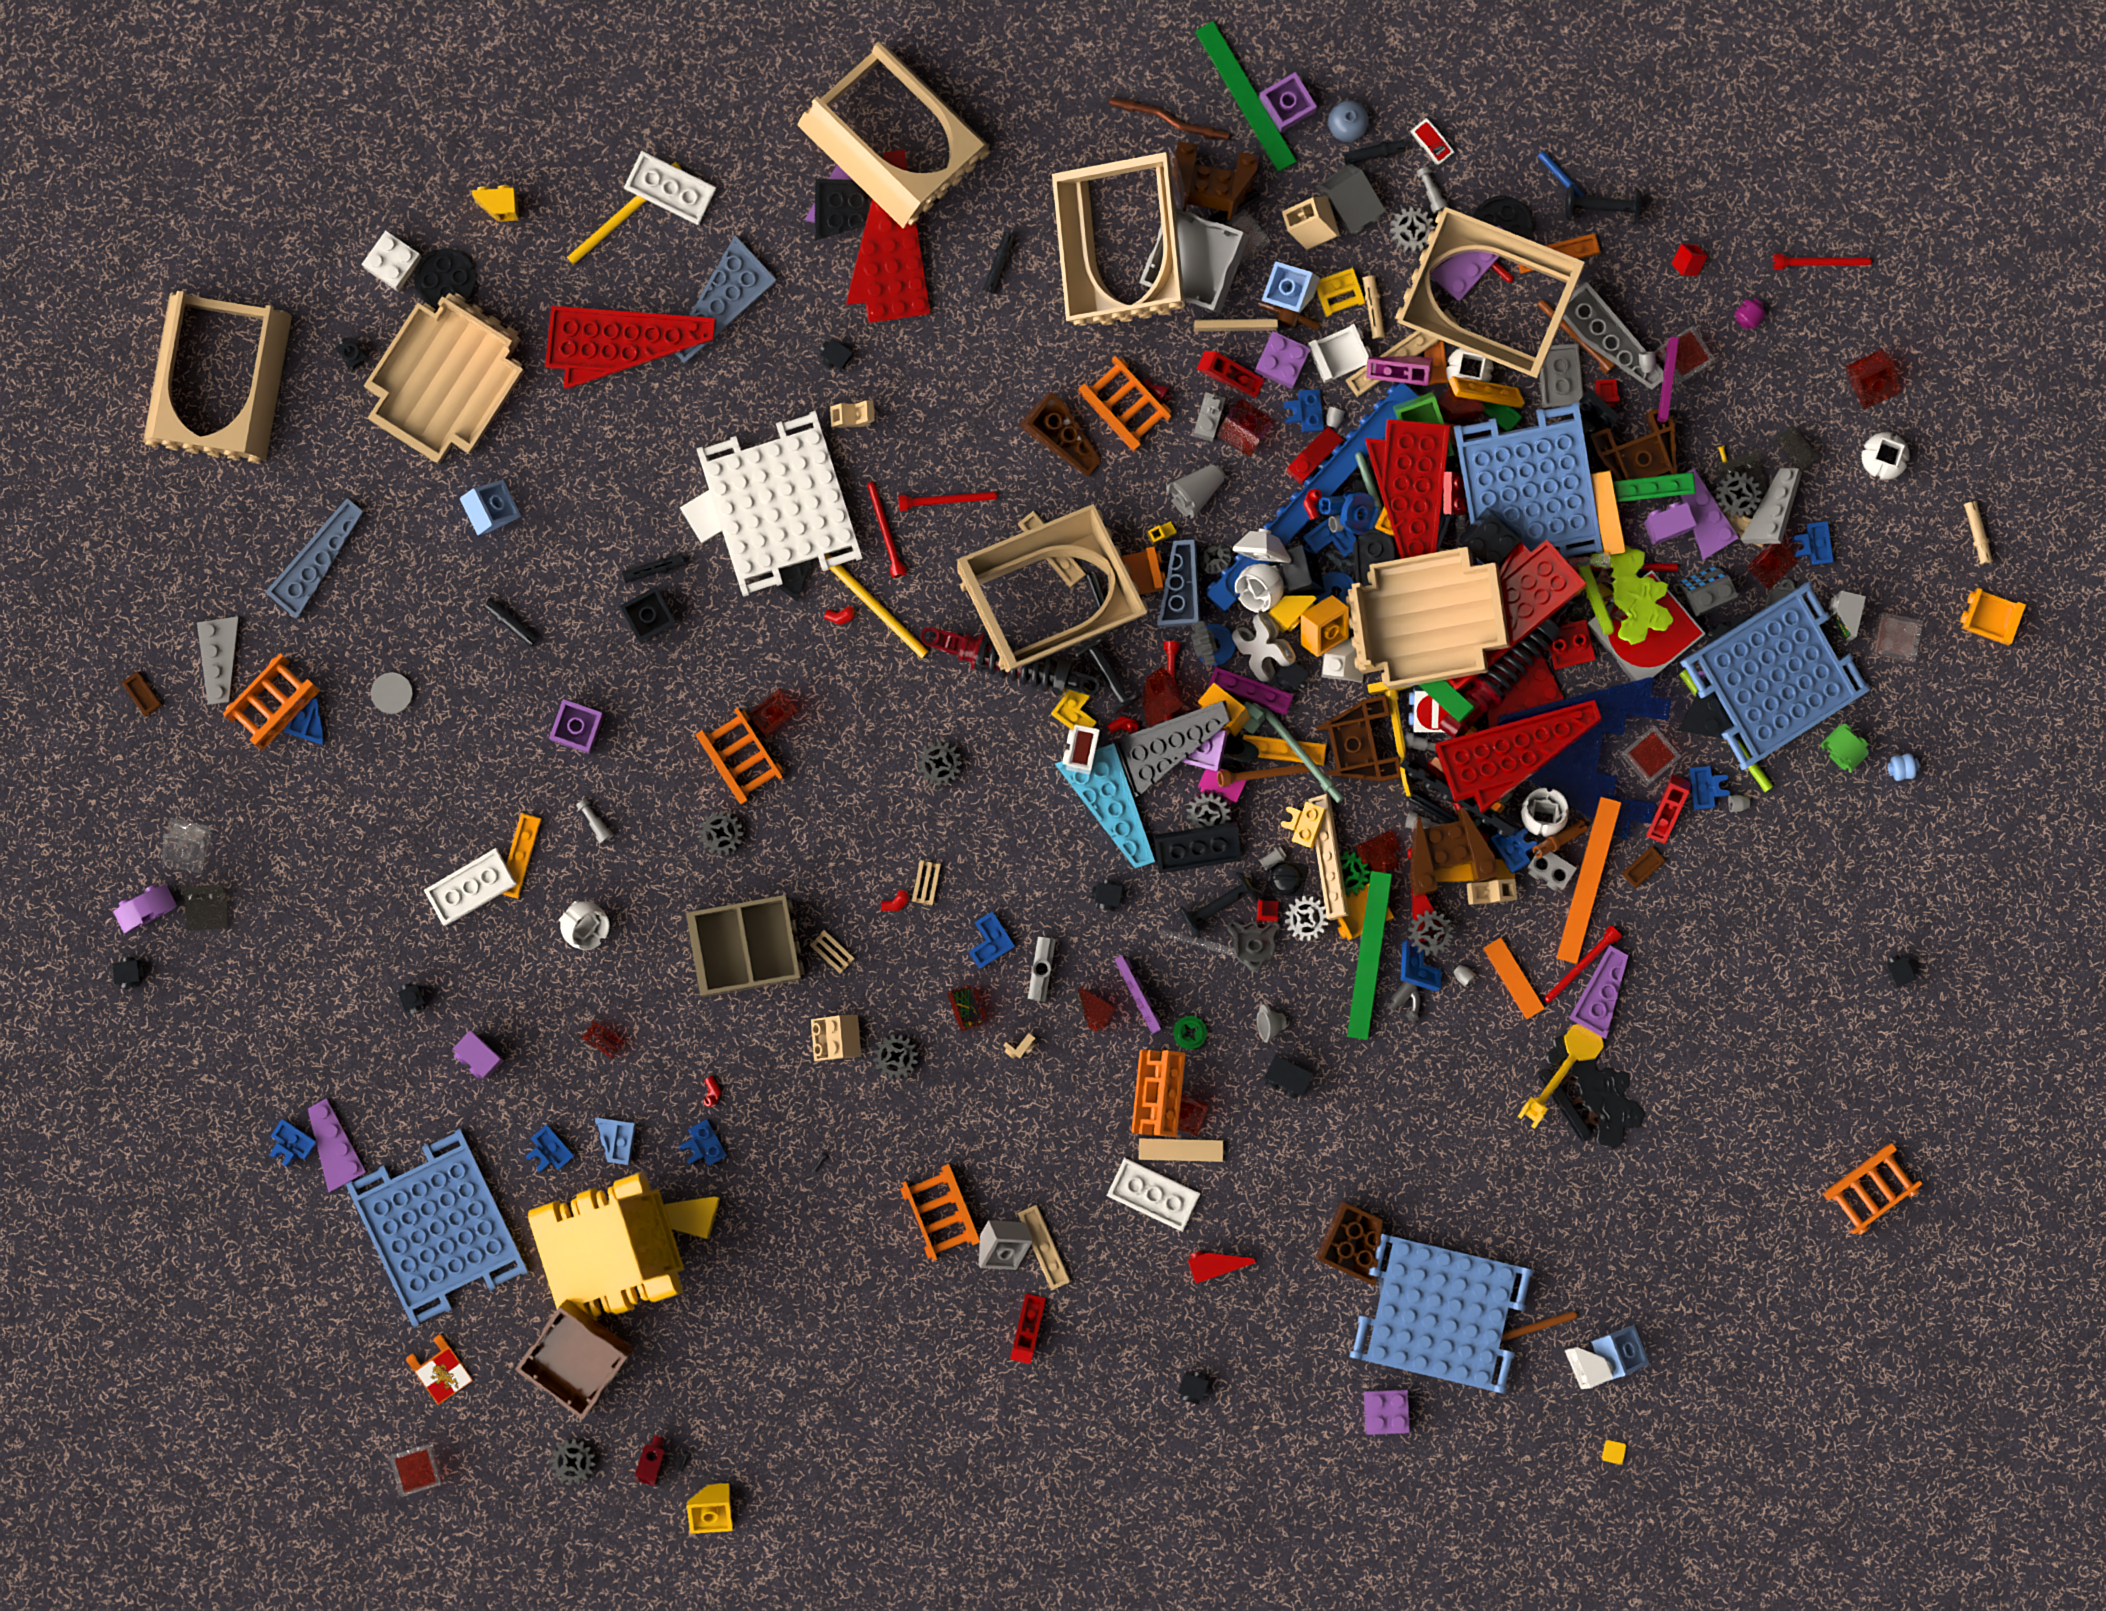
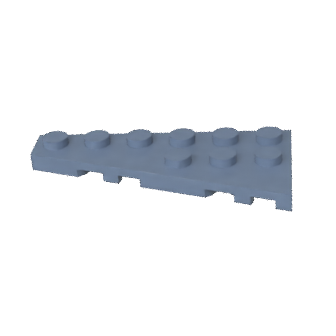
M734 235L727 251H725L719 265L714 270L701 293L698 302L692 309L690 316L715 318V338L773 286L777 280ZM709 342L675 354L686 364Z

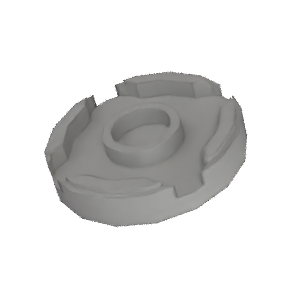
M394 672L379 676L371 689V699L374 705L387 714H396L406 710L413 697L412 686L408 679Z

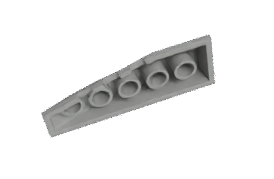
M1583 282L1575 289L1563 316L1565 322L1584 343L1649 389L1655 388L1663 380L1664 371L1656 363L1653 372H1643L1639 364V353L1647 351L1588 282Z

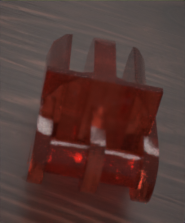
M592 1020L593 1024L590 1028L587 1027L586 1034L584 1036L581 1035V1038L613 1060L615 1056L601 1047L599 1043H604L618 1053L620 1049L604 1039V1036H609L621 1046H623L624 1042ZM598 1027L603 1030L600 1035L595 1033ZM592 1035L597 1037L594 1043L589 1040Z

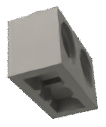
M1552 852L1540 858L1545 860L1547 864L1545 870L1537 868L1536 861L1539 858L1535 855L1526 868L1529 870L1528 874L1537 880L1540 878L1547 881L1546 885L1554 891L1558 889L1562 891L1577 869ZM1556 870L1564 873L1563 881H1557L1554 878Z

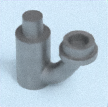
M1404 981L1390 998L1392 1002L1388 1008L1395 1012L1399 1006L1403 1007L1411 997L1412 1009H1408L1405 1016L1415 1023L1420 1020L1418 1017L1420 995L1414 984Z

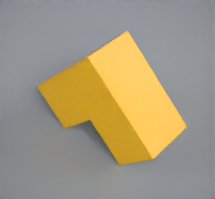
M1170 521L1149 530L1147 535L1154 546L1176 535L1177 532Z

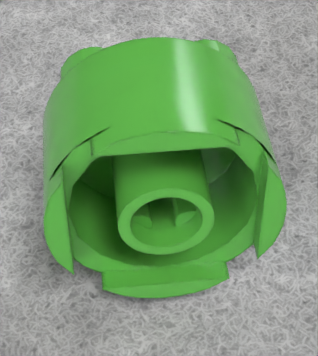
M1844 723L1842 726H1838L1821 743V747L1823 750L1827 748L1830 751L1829 757L1843 770L1849 768V773H1851L1869 755V750L1866 748L1868 743L1862 737L1857 738L1853 735L1852 729Z

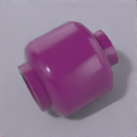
M1755 298L1753 301L1745 299L1735 311L1736 323L1746 330L1757 328L1766 315L1763 310V303Z

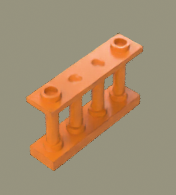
M1114 356L1112 363L1115 366L1093 386L1087 387L1084 383L1078 389V392L1128 447L1135 452L1140 448V437L1162 417L1167 422L1171 420V411L1164 403L1160 405L1127 369L1129 365L1124 359H1118ZM1122 372L1129 381L1107 401L1101 402L1097 397L1098 392L1117 374ZM1136 387L1143 396L1124 414L1115 417L1111 412L1113 410L1112 407ZM1149 402L1157 412L1136 431L1129 432L1125 428L1126 422Z
M281 653L270 661L268 667L234 702L226 707V711L223 713L231 722L237 718L253 734L250 741L261 751L271 743L320 691L308 679L302 683L287 669L286 666L290 662ZM279 673L296 688V691L289 698L271 682ZM265 688L282 703V706L275 713L257 698ZM250 704L267 718V722L261 728H258L242 713Z
M736 708L734 711L737 717L710 734L709 732L704 734L701 730L695 735L742 806L748 802L746 797L749 796V792L774 776H777L779 781L783 780L781 774L784 771L778 762L775 764L772 762L747 722L750 719L744 710L740 712ZM743 723L749 734L726 749L716 752L712 746L715 740ZM754 740L760 751L733 769H727L723 763L726 761V758ZM765 758L771 769L745 786H738L735 782V779L738 778L737 775Z
M1892 1143L1886 1145L1822 1193L1826 1200L1833 1199L1837 1201L1856 1227L1850 1230L1852 1234H1863L1870 1228L1868 1224L1907 1195L1912 1197L1920 1191L1918 1187L1922 1185L1921 1181H1916L1912 1184L1893 1158L1895 1157L1893 1153L1897 1149ZM1882 1161L1884 1164H1888L1906 1188L1897 1196H1895L1877 1172L1878 1168L1876 1165ZM1864 1174L1871 1176L1889 1200L1880 1209L1860 1184L1861 1180L1859 1178ZM1848 1186L1854 1188L1872 1213L1864 1221L1860 1219L1843 1196V1190Z
M949 1164L941 1167L943 1171L939 1172L940 1175L908 1187L905 1181L902 1183L903 1187L900 1188L904 1200L909 1199L927 1246L924 1247L927 1258H932L933 1261L938 1260L936 1253L963 1242H971L972 1245L980 1243ZM940 1183H948L951 1191L947 1192V1195L916 1207L912 1197L913 1194ZM949 1202L951 1204L956 1203L958 1211H955L954 1215L924 1226L920 1214ZM956 1222L964 1223L966 1230L963 1231V1234L932 1246L928 1237L929 1233Z

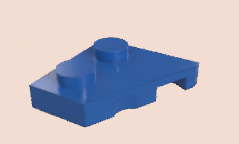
M312 698L286 726L284 732L324 745L319 700Z

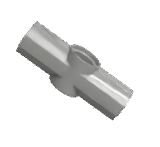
M1038 937L1027 999L1046 1001L1056 943L1055 939ZM1038 964H1045L1048 968L1047 973L1039 975L1036 972V966Z

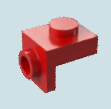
M1616 379L1595 380V394L1611 408H1615V405L1620 402V397L1617 394Z

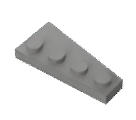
M1799 468L1779 469L1741 538L1744 544H1781L1802 474Z
M239 617L197 622L208 705L230 702Z

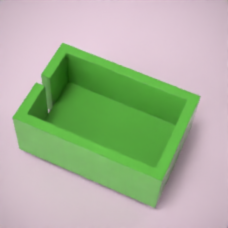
M1432 392L1393 406L1397 420L1444 424L1436 398ZM1449 438L1446 458L1455 455Z

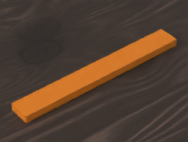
M1600 797L1559 945L1557 959L1577 964L1621 802Z

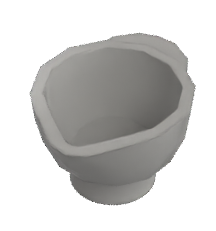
M1262 1004L1257 1014V1027L1265 1043L1278 1035L1280 1030L1286 1029V1018L1283 1013L1277 1014L1275 1011L1270 1010L1267 1004Z

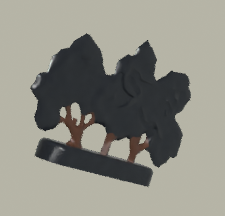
M1562 1036L1553 1039L1554 1047L1546 1055L1547 1062L1553 1067L1560 1068V1062H1565L1569 1056L1564 1037ZM1599 1054L1592 1060H1576L1572 1065L1571 1074L1568 1077L1564 1076L1551 1094V1097L1581 1142L1585 1143L1591 1139L1592 1134L1587 1124H1593L1597 1128L1596 1140L1598 1144L1609 1146L1614 1150L1624 1142V1127H1641L1642 1119L1645 1116L1644 1110L1636 1101L1623 1098V1093L1630 1087L1629 1073L1624 1071L1617 1073L1614 1069L1608 1067L1601 1071L1597 1070L1595 1066ZM1544 1068L1537 1073L1546 1088L1554 1077L1553 1073L1548 1068ZM1574 1076L1576 1080L1572 1081L1570 1078ZM1567 1082L1575 1084L1579 1089V1096L1573 1100L1569 1099L1562 1088ZM1577 1103H1581L1589 1108L1590 1112L1584 1120L1574 1107ZM1598 1116L1601 1117V1120H1600V1121H1597V1122H1596V1121L1594 1120V1119L1597 1118Z

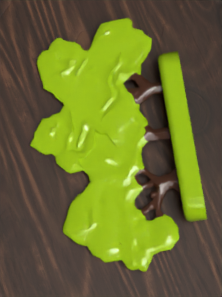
M1602 544L1603 552L1592 554L1590 558L1591 564L1601 569L1599 577L1594 578L1589 565L1578 567L1580 577L1587 584L1585 591L1603 635H1609L1614 632L1613 619L1621 622L1618 637L1624 641H1629L1631 645L1644 641L1648 628L1666 631L1668 626L1672 624L1673 617L1667 608L1656 604V601L1665 596L1668 584L1655 582L1653 578L1648 576L1639 578L1636 575L1644 564L1645 552L1625 545L1626 552L1605 556ZM1612 567V574L1605 578L1604 576L1607 575L1605 572ZM1602 582L1610 583L1614 588V593L1610 596L1602 597L1598 585ZM1613 601L1619 607V610L1613 615H1609L1604 602ZM1627 615L1628 618L1623 619L1621 616Z

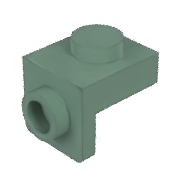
M1247 701L1243 706L1246 707L1251 718L1243 728L1250 734H1254L1264 722L1265 716L1262 713L1263 709L1255 702L1250 704Z

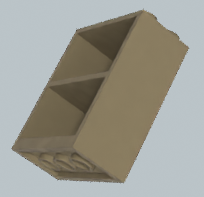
M786 895L686 913L699 991L702 998L802 980L801 975H805L803 962L798 961V954H801L798 940L795 941L794 934L798 932L796 921L791 920L790 913H794L791 899H787Z

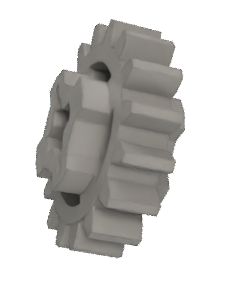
M1410 207L1409 212L1402 209V215L1395 214L1397 221H1391L1390 225L1395 227L1390 229V233L1395 234L1391 240L1398 241L1396 246L1398 248L1403 245L1405 252L1408 248H1411L1412 253H1414L1416 247L1422 251L1423 244L1429 246L1427 242L1431 230H1435V226H1430L1433 219L1426 218L1428 212L1421 214V208H1418L1416 212L1413 211V207ZM1416 218L1420 219L1423 222V224L1417 221ZM1408 219L1405 225L1399 226L1402 220ZM1411 222L1414 229H1417L1414 233V236L1411 233V230H1408L1411 225ZM1425 234L1424 238L1417 242V237ZM1404 235L1409 242L1405 241L1401 236Z
M1303 896L1302 900L1296 898V905L1289 904V907L1292 909L1291 912L1287 911L1285 913L1290 916L1289 919L1285 920V923H1290L1291 925L1287 928L1288 931L1294 930L1293 937L1300 935V940L1305 941L1306 938L1308 941H1313L1314 937L1320 939V932H1327L1324 928L1325 925L1329 926L1331 924L1326 921L1327 914L1325 913V906L1322 907L1323 900L1316 902V897L1311 896L1310 899L1308 896ZM1304 905H1312L1307 910L1301 908ZM1305 915H1309L1308 918L1311 922H1307V918ZM1309 927L1315 929L1312 932H1304L1305 930H1308Z

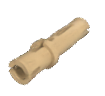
M1376 276L1363 277L1362 280L1372 339L1384 338L1386 336L1384 334L1379 303L1381 297L1377 291Z
M1977 501L1966 503L1964 507L1974 538L1973 546L1977 549L1980 564L1990 563L1993 561L1988 545L1990 540L1986 537Z

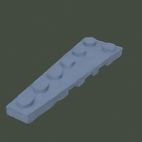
M347 498L265 593L294 618L298 619L364 512Z

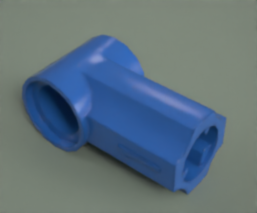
M1346 491L1343 496L1322 497L1319 500L1321 514L1341 515L1347 495L1355 493Z

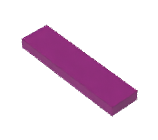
M1671 336L1667 342L1658 422L1665 423L1668 420L1679 337Z
M1215 667L1208 685L1210 688L1215 683L1231 696L1250 703L1255 702L1261 707L1283 715H1287L1294 696L1293 694Z

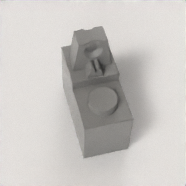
M1205 392L1193 433L1194 437L1213 442L1225 402L1224 397Z

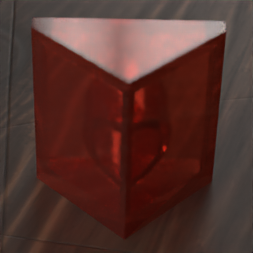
M1782 539L1781 544H1769L1746 568L1767 590H1770L1798 561Z
M780 688L747 713L767 739L800 714L796 706Z
M1181 1094L1178 1129L1197 1136L1209 1104Z

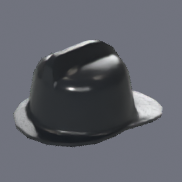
M1231 733L1227 735L1222 763L1233 765L1240 762L1254 761L1258 758L1259 750L1254 744L1233 736Z
M1288 862L1277 863L1271 867L1270 885L1273 893L1280 896H1303L1309 867L1301 863Z

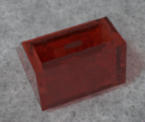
M1451 385L1437 401L1441 416L1447 422L1478 420L1485 410L1482 401L1455 396Z
M1163 666L1145 679L1141 703L1147 725L1151 728L1161 723L1171 713L1178 711L1184 704L1177 681Z

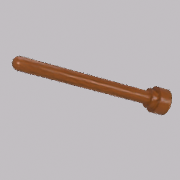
M1540 300L1538 307L1552 319L1555 310L1544 300ZM1562 319L1560 327L1599 362L1600 370L1607 374L1616 364L1584 343L1565 320Z
M1305 764L1239 773L1221 770L1217 772V782L1219 787H1228L1235 781L1311 771Z
M1571 1311L1502 1333L1501 1342L1574 1320L1578 1317V1313Z

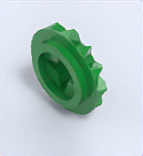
M1186 1016L1175 1024L1173 1035L1175 1042L1180 1047L1191 1050L1200 1047L1204 1043L1207 1030L1202 1020L1194 1016ZM1184 1025H1187L1190 1029L1198 1028L1194 1033L1195 1041L1189 1036L1182 1038L1186 1033Z

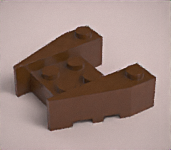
M1178 141L1172 174L1176 180V188L1181 197L1182 210L1186 212L1187 204L1228 211L1227 219L1230 220L1240 203H1243L1246 199L1248 192H1251L1254 188L1259 155L1239 152L1236 171L1234 172L1196 165L1198 144Z
M1659 408L1646 413L1644 417L1651 434L1620 446H1616L1610 428L1586 437L1593 456L1605 471L1611 470L1614 481L1653 477L1664 473L1668 475L1677 474L1675 424L1670 411L1668 420L1665 423L1658 422L1657 420Z
M1386 695L1365 699L1316 727L1317 732L1329 731L1336 769L1326 771V776L1374 782H1386L1402 778L1399 757L1378 761L1370 721L1390 717Z
M1464 807L1457 811L1459 818L1457 822L1423 829L1421 817L1414 821L1411 869L1409 874L1414 897L1434 893L1438 890L1434 871L1470 863L1475 883L1492 880L1499 876L1494 854Z

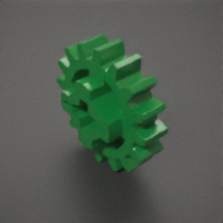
M1345 851L1344 856H1340V862L1347 861L1345 865L1341 866L1343 873L1350 866V875L1352 876H1348L1344 882L1345 893L1347 897H1350V892L1358 895L1357 889L1364 891L1363 883L1369 882V879L1365 876L1370 875V871L1365 870L1368 867L1367 863H1361L1363 860L1362 856L1356 859L1355 852L1348 856L1347 851ZM1355 864L1359 867L1361 874L1359 872H1356L1354 868ZM1353 882H1354V883H1357L1356 885H1354V886H1352V887H1347L1349 884H1351V883H1353Z

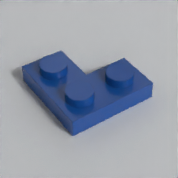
M1329 518L1303 536V539L1313 552L1318 553L1332 542L1343 558H1346L1353 552L1356 541L1353 533L1347 531L1346 528L1343 531L1332 532L1328 524Z
M990 912L975 922L985 941L968 952L978 968L981 969L1015 946L994 913Z
M1404 941L1402 943L1401 980L1433 991L1441 989V970L1425 965L1424 950L1418 953L1419 947L1411 946L1414 942Z

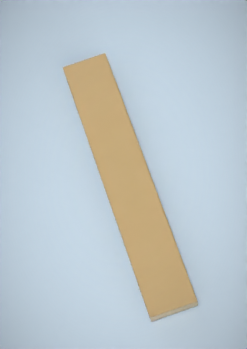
M1448 309L1443 312L1444 315L1458 325ZM1415 331L1379 357L1418 356L1440 339L1420 331ZM1367 365L1345 380L1356 397H1359L1382 381L1366 378Z
M1324 794L1308 799L1311 804L1327 809L1315 845L1327 919L1333 920L1347 916L1349 912L1330 795Z

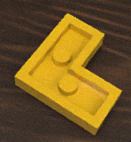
M1072 690L1067 691L1051 713L1061 723L1073 730L1075 725L1093 728L1097 723L1080 710L1090 696Z

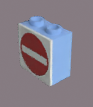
M1413 686V692L1409 693V705H1413V713H1409V725H1412L1413 731L1444 732L1440 729V723L1449 713L1420 686Z

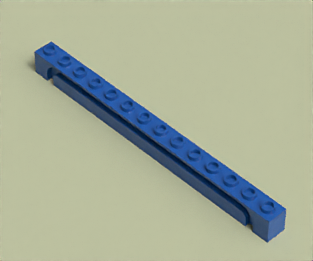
M1400 382L1398 386L1394 383L1387 391L1388 397L1385 400L1380 399L1373 406L1375 411L1371 415L1366 414L1359 422L1361 426L1356 431L1352 429L1345 437L1347 439L1343 446L1339 444L1331 452L1334 456L1329 461L1325 459L1318 466L1320 471L1315 476L1311 474L1303 483L1306 486L1300 492L1297 489L1290 497L1292 502L1287 507L1283 505L1276 512L1278 517L1273 522L1269 520L1262 529L1270 530L1271 535L1280 539L1284 548L1310 521L1303 505L1308 491L1317 488L1322 493L1321 498L1332 496L1359 467L1355 457L1356 453L1362 452L1365 459L1369 456L1365 438H1385L1387 419L1397 420L1393 406L1419 397L1404 383ZM1319 500L1315 506L1317 511H1319ZM1239 553L1234 558L1236 563L1232 567L1228 566L1220 574L1222 578L1217 583L1213 581L1206 589L1208 591L1206 598L1225 614L1240 597V593L1235 591V583L1241 572L1248 566L1254 564L1269 565L1271 562L1257 561Z

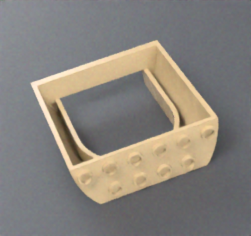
M880 41L874 45L869 56L821 99L818 96L815 97L812 101V107L803 113L797 124L902 228H905L908 224L910 226L919 219L918 215L922 211L926 213L933 206L932 202L936 198L940 200L948 192L947 188L950 185L953 187L957 185L962 179V174L965 172L970 173L975 168V163L979 159L984 160L990 153L989 145L892 50ZM881 61L941 122L946 132L950 149L947 168L933 173H914L889 164L878 156L829 107Z
M1164 152L1052 174L1066 321L1074 322V326H1083L1087 323L1111 325L1114 324L1115 320L1129 322L1133 320V317L1150 318L1155 313H1158V315L1171 314L1172 310L1184 308L1185 298L1170 155ZM1156 167L1164 248L1162 265L1149 291L1134 304L1127 305L1109 292L1098 272L1088 180Z
M1445 207L1443 212L1439 211L1435 220L1438 223L1436 230H1431L1427 240L1428 249H1423L1419 259L1421 266L1419 269L1416 268L1412 275L1413 285L1411 289L1407 288L1403 298L1405 305L1403 308L1399 307L1395 319H1398L1397 323L1538 378L1545 366L1546 357L1573 292L1579 284V278L1585 262ZM1469 252H1483L1500 256L1567 284L1535 358L1465 330L1448 319L1440 310L1432 295L1430 273L1442 262L1453 256Z
M177 291L176 294L171 292L143 441L146 442L145 445L158 447V444H162L170 450H178L181 447L186 449V452L194 454L204 451L207 455L219 457L220 454H224L228 459L240 460V457L248 458V462L256 464L266 461L292 315L283 310H273L274 307L270 305L261 308L187 296L183 291ZM185 307L263 319L252 386L244 408L222 430L199 437L182 423L172 400V376Z
M1094 504L957 560L958 574L963 580L960 587L962 591H968L1000 656L998 665L1001 670L1005 669L1006 672L1012 671L1147 614V604L1144 600L1140 599L1138 586L1135 582L1131 581L1129 577L1130 570L1126 563L1123 564L1120 558L1121 552L1117 545L1114 546L1111 540L1112 534L1108 527L1105 528L1102 522V513L1099 509L1096 510ZM1058 556H1069L1086 560L1099 567L1108 575L1107 597L1100 609L1091 618L1080 625L1015 652L1011 651L979 586L1034 562Z

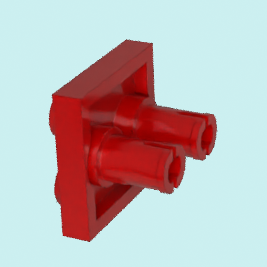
M1444 472V498L1441 501V510H1444L1443 514L1466 515L1468 506L1462 473Z
M1586 619L1562 625L1559 629L1563 636L1553 642L1551 646L1549 645L1555 670L1596 660Z

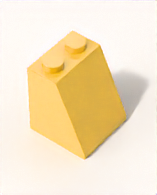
M709 1197L664 1204L671 1229L709 1239L721 1198Z

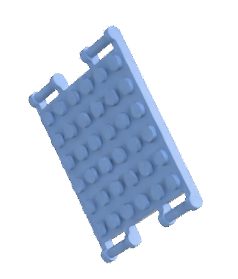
M1578 402L1560 408L1544 411L1543 409L1536 410L1539 426L1498 433L1495 418L1489 419V422L1474 425L1454 426L1470 524L1488 507L1518 533L1521 542L1530 552L1545 540H1548L1553 547L1559 546V553L1565 560L1570 556L1603 552ZM1572 413L1574 419L1549 424L1545 422L1547 418ZM1491 430V435L1463 440L1462 435ZM1594 540L1593 544L1566 549L1568 544ZM1476 557L1477 566L1484 565V563ZM1505 561L1500 562L1498 565L1499 570H1501Z
M1810 581L1680 661L1682 667L1687 669L1699 690L1698 695L1700 698L1715 691L1734 726L1721 733L1724 740L1727 739L1740 762L1741 770L1752 766L1871 690L1869 684L1865 683L1855 666L1852 654H1846L1838 660L1819 625L1827 621L1830 616L1822 608L1812 590L1813 586ZM1803 593H1805L1818 616L1816 619L1803 599ZM1698 661L1711 685L1705 686L1693 662ZM1846 665L1858 686L1857 690L1853 687L1842 666ZM1736 733H1739L1749 750L1750 758L1747 759L1734 736Z
M460 1128L455 1130L454 1134L431 1145L426 1144L422 1146L428 1162L392 1180L386 1167L383 1165L378 1168L379 1170L355 1182L350 1181L346 1183L347 1189L414 1328L419 1326L421 1322L443 1311L448 1312L452 1310L446 1294L483 1276L489 1290L492 1291L496 1289L497 1285L511 1278L529 1273ZM459 1141L460 1147L434 1158V1152ZM383 1178V1184L358 1195L357 1189ZM516 1261L517 1267L491 1278L490 1272ZM437 1298L440 1299L441 1304L415 1315L414 1309Z
M1381 1234L1380 1246L1377 1247L1375 1259H1378V1267H1372L1369 1270V1275L1384 1278L1375 1319L1363 1316L1358 1317L1359 1327L1354 1348L1350 1352L1349 1357L1506 1394V1381L1511 1359H1514L1515 1353L1501 1350L1499 1346L1508 1308L1525 1311L1526 1305H1524L1530 1276H1533L1534 1270ZM1389 1242L1392 1243L1387 1269L1384 1272L1380 1271L1386 1243ZM1516 1273H1520L1522 1277L1516 1303L1510 1302ZM1367 1325H1373L1367 1354H1363L1361 1351ZM1497 1355L1503 1356L1498 1383L1493 1385L1491 1381Z

